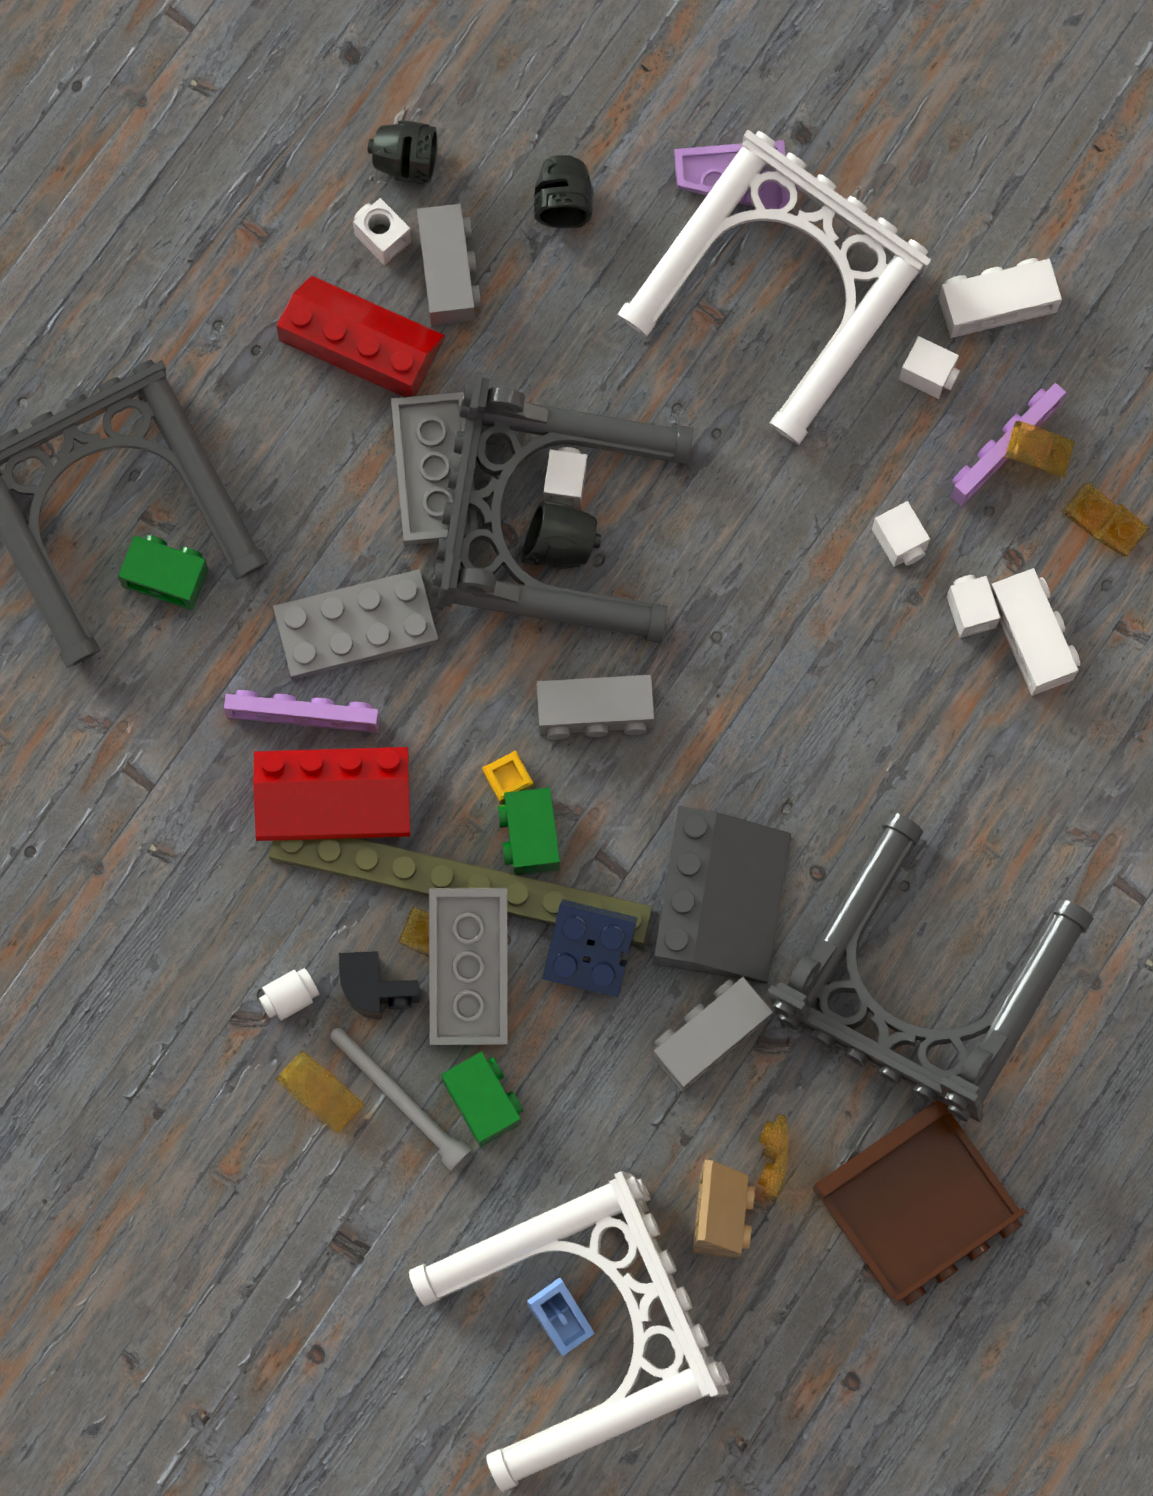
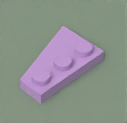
M784 140L774 141L776 143L774 148L785 155ZM742 144L674 149L677 189L707 196L739 152ZM768 181L763 183L758 190L759 198L765 209H781L789 202L788 191L780 187L778 183ZM750 189L747 190L739 203L754 207L750 198Z

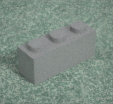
M461 204L417 209L431 326L475 321L474 308L481 307L479 285L471 286L470 273H477L474 250L467 251L466 239L472 238L470 216H462Z
M651 675L537 681L539 735H547V738L555 740L569 738L570 733L585 732L587 737H603L608 735V731L624 730L626 735H639L646 733V729L653 728L654 709Z
M744 977L736 983L731 979L726 981L713 993L716 999L706 1008L702 1004L697 1005L684 1017L687 1023L677 1032L670 1028L654 1042L657 1048L653 1051L652 1057L682 1093L771 1019L773 1011Z

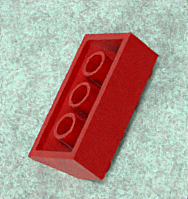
M312 275L292 294L276 325L279 341L403 397L416 396L445 339L444 334Z
M408 747L254 751L253 789L256 841L410 837V767Z

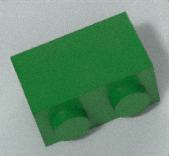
M134 535L118 578L123 588L193 611L209 569L206 560L202 558L203 555L194 549L181 547V550L168 547L167 542L158 537L146 535L144 539Z
M550 787L504 793L505 804L498 805L500 828L508 827L510 842H502L505 865H513L514 875L560 870Z
M482 1051L441 1074L442 1082L480 1148L521 1125V1119L518 1114L524 1111L514 1092L511 1091L506 1094L499 1080L503 1079L504 1075L495 1059L492 1057L487 1060Z

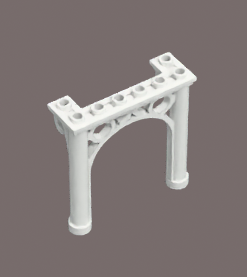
M747 130L743 136V143L739 152L632 301L625 303L617 316L635 331L647 337L711 245L723 233L735 226L754 221H771L792 226L811 236L829 253L837 265L845 287L846 305L839 328L785 404L769 422V425L785 438L800 445L808 433L806 428L913 279L915 280L918 275L922 277L926 272L931 259L926 256L928 251L921 244L912 239L907 243L897 236L896 232L898 230L890 222L881 217L876 221L866 214L867 207L852 196H849L846 200L835 192L837 186L821 174L814 177L804 170L806 164L792 153H788L785 156L774 148L776 143L769 136L760 131L754 134ZM768 181L778 183L780 187L788 191L790 196L788 204L781 209H765L758 195L760 186ZM750 189V198L755 210L744 211L729 217L747 190ZM797 190L822 207L813 213L799 210L798 216L790 214L797 203ZM834 216L859 233L848 237L842 243L841 250L835 244L839 237L834 233L832 227ZM823 221L822 230L813 224ZM855 244L865 245L876 254L878 259L877 266L869 272L851 270L847 260V250ZM885 252L892 257L888 264H886ZM877 279L855 309L856 290L854 281Z
M620 1171L614 1174L615 1179L600 1188L429 1266L422 1264L409 1270L410 1280L419 1300L424 1306H428L447 1295L538 1254L551 1251L570 1252L582 1256L600 1267L616 1284L627 1304L633 1325L634 1347L631 1364L623 1383L602 1404L506 1448H501L487 1454L489 1469L502 1492L517 1486L518 1480L707 1396L722 1397L729 1394L725 1385L731 1382L722 1361L716 1362L713 1357L707 1356L704 1350L705 1347L709 1346L706 1334L699 1323L694 1325L690 1318L688 1310L693 1308L691 1300L683 1286L677 1288L672 1273L677 1271L669 1251L667 1249L661 1251L656 1240V1236L661 1235L654 1216L652 1213L645 1214L649 1211L646 1202L651 1200L646 1185L641 1178L637 1179L632 1174ZM623 1212L626 1222L614 1219L613 1216ZM596 1225L591 1234L590 1248L572 1242L561 1241ZM611 1227L621 1229L629 1245L626 1257L617 1262L611 1261L600 1254L601 1237L604 1231ZM640 1251L653 1282L648 1284L640 1283L634 1279L631 1273L623 1276L618 1269L628 1268L632 1265ZM634 1291L637 1293L645 1294L642 1297L640 1304ZM657 1298H660L673 1329L657 1325L645 1330V1322L651 1321V1306ZM657 1334L667 1336L675 1350V1361L666 1369H659L645 1358L648 1342ZM686 1357L690 1368L680 1372ZM642 1368L653 1376L663 1378V1380L630 1394Z

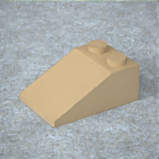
M704 1160L699 1181L693 1254L740 1258L742 1249L750 1248L751 1225H744L746 1209L753 1210L755 1186H748L749 1175L713 1160Z

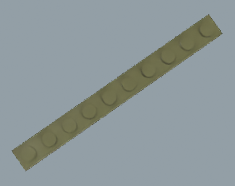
M358 838L275 840L272 843L269 859L272 861L428 897L429 888H507V915L554 926L562 899L638 917L632 944L644 946L653 907Z

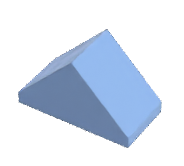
M561 1278L527 1300L528 1308L562 1356L595 1334Z

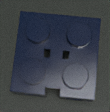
M562 899L542 979L618 997L627 965L626 960H621L619 965L621 953L628 954L630 951L638 917ZM583 957H591V961H583Z

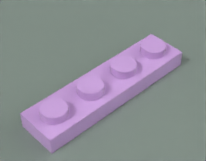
M1056 383L1047 391L1041 388L1028 402L1027 405L1030 409L1022 417L1016 414L1007 422L1002 429L1005 434L996 443L991 439L978 453L977 456L980 460L972 468L966 465L957 473L952 480L955 485L951 498L962 507L1062 405L1066 391Z
M237 690L235 694H225L224 711L227 718L378 733L380 720L378 709H372V705L365 702H350L349 706L334 705L333 700L326 698H312L311 702L296 701V697L288 694H275L273 698L258 697V693L249 690Z

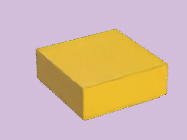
M516 750L482 767V772L499 803L505 801L504 793L523 791L534 786Z

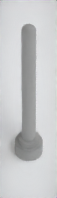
M335 1028L330 1034L331 1040L440 1149L438 1154L442 1157L441 1162L452 1173L460 1168L473 1154L474 1150L463 1139L458 1140L455 1136L450 1138L343 1029Z

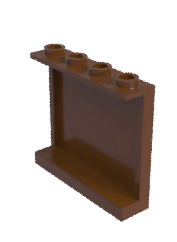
M938 1100L824 1177L813 1187L816 1195L894 1306L902 1300L908 1306L927 1293L922 1286L932 1279L936 1278L940 1284L958 1271L955 1263L965 1256H968L973 1261L991 1248L987 1241L998 1233L1004 1239L1023 1226L1018 1219L1026 1213L1024 1208L1019 1209L956 1119L947 1111L948 1106Z

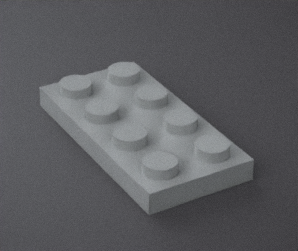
M464 392L391 398L404 545L439 542L440 537L447 538L449 525L442 524L445 502L453 503L455 489L448 488L451 466H459L460 454L453 453L457 430L464 431L466 418L459 417ZM474 479L472 480L471 490H474ZM469 507L464 538L471 531L478 529L477 511Z
M420 569L273 606L292 680L439 643Z
M429 888L430 1045H508L507 888Z

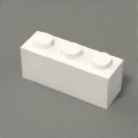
M1037 258L1026 259L1018 263L1017 267L1004 270L1002 267L989 268L983 271L981 275L967 278L965 275L955 276L947 280L946 284H942L939 294V301L950 338L1057 313L1062 300L1050 259L1038 261Z
M1032 568L992 583L990 588L1000 615L999 622L1031 696L1073 681L1079 671L1077 667L1080 666V659L1073 645L1068 646L1063 636L1065 625L1060 613L1052 611L1048 601L1050 591L1043 577L1038 578L1035 569Z

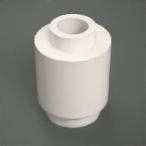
M303 968L298 972L292 970L262 987L265 995L260 997L259 1000L269 1018L277 1015L278 1019L282 1021L312 1004V999L320 994L309 973Z

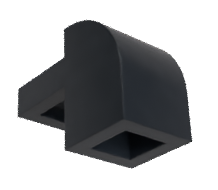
M378 951L339 953L341 987L347 1002L359 1014L371 1019H382L381 1004H388L389 1009L401 1010L412 1008V1003L420 1002L418 980L380 982V958Z

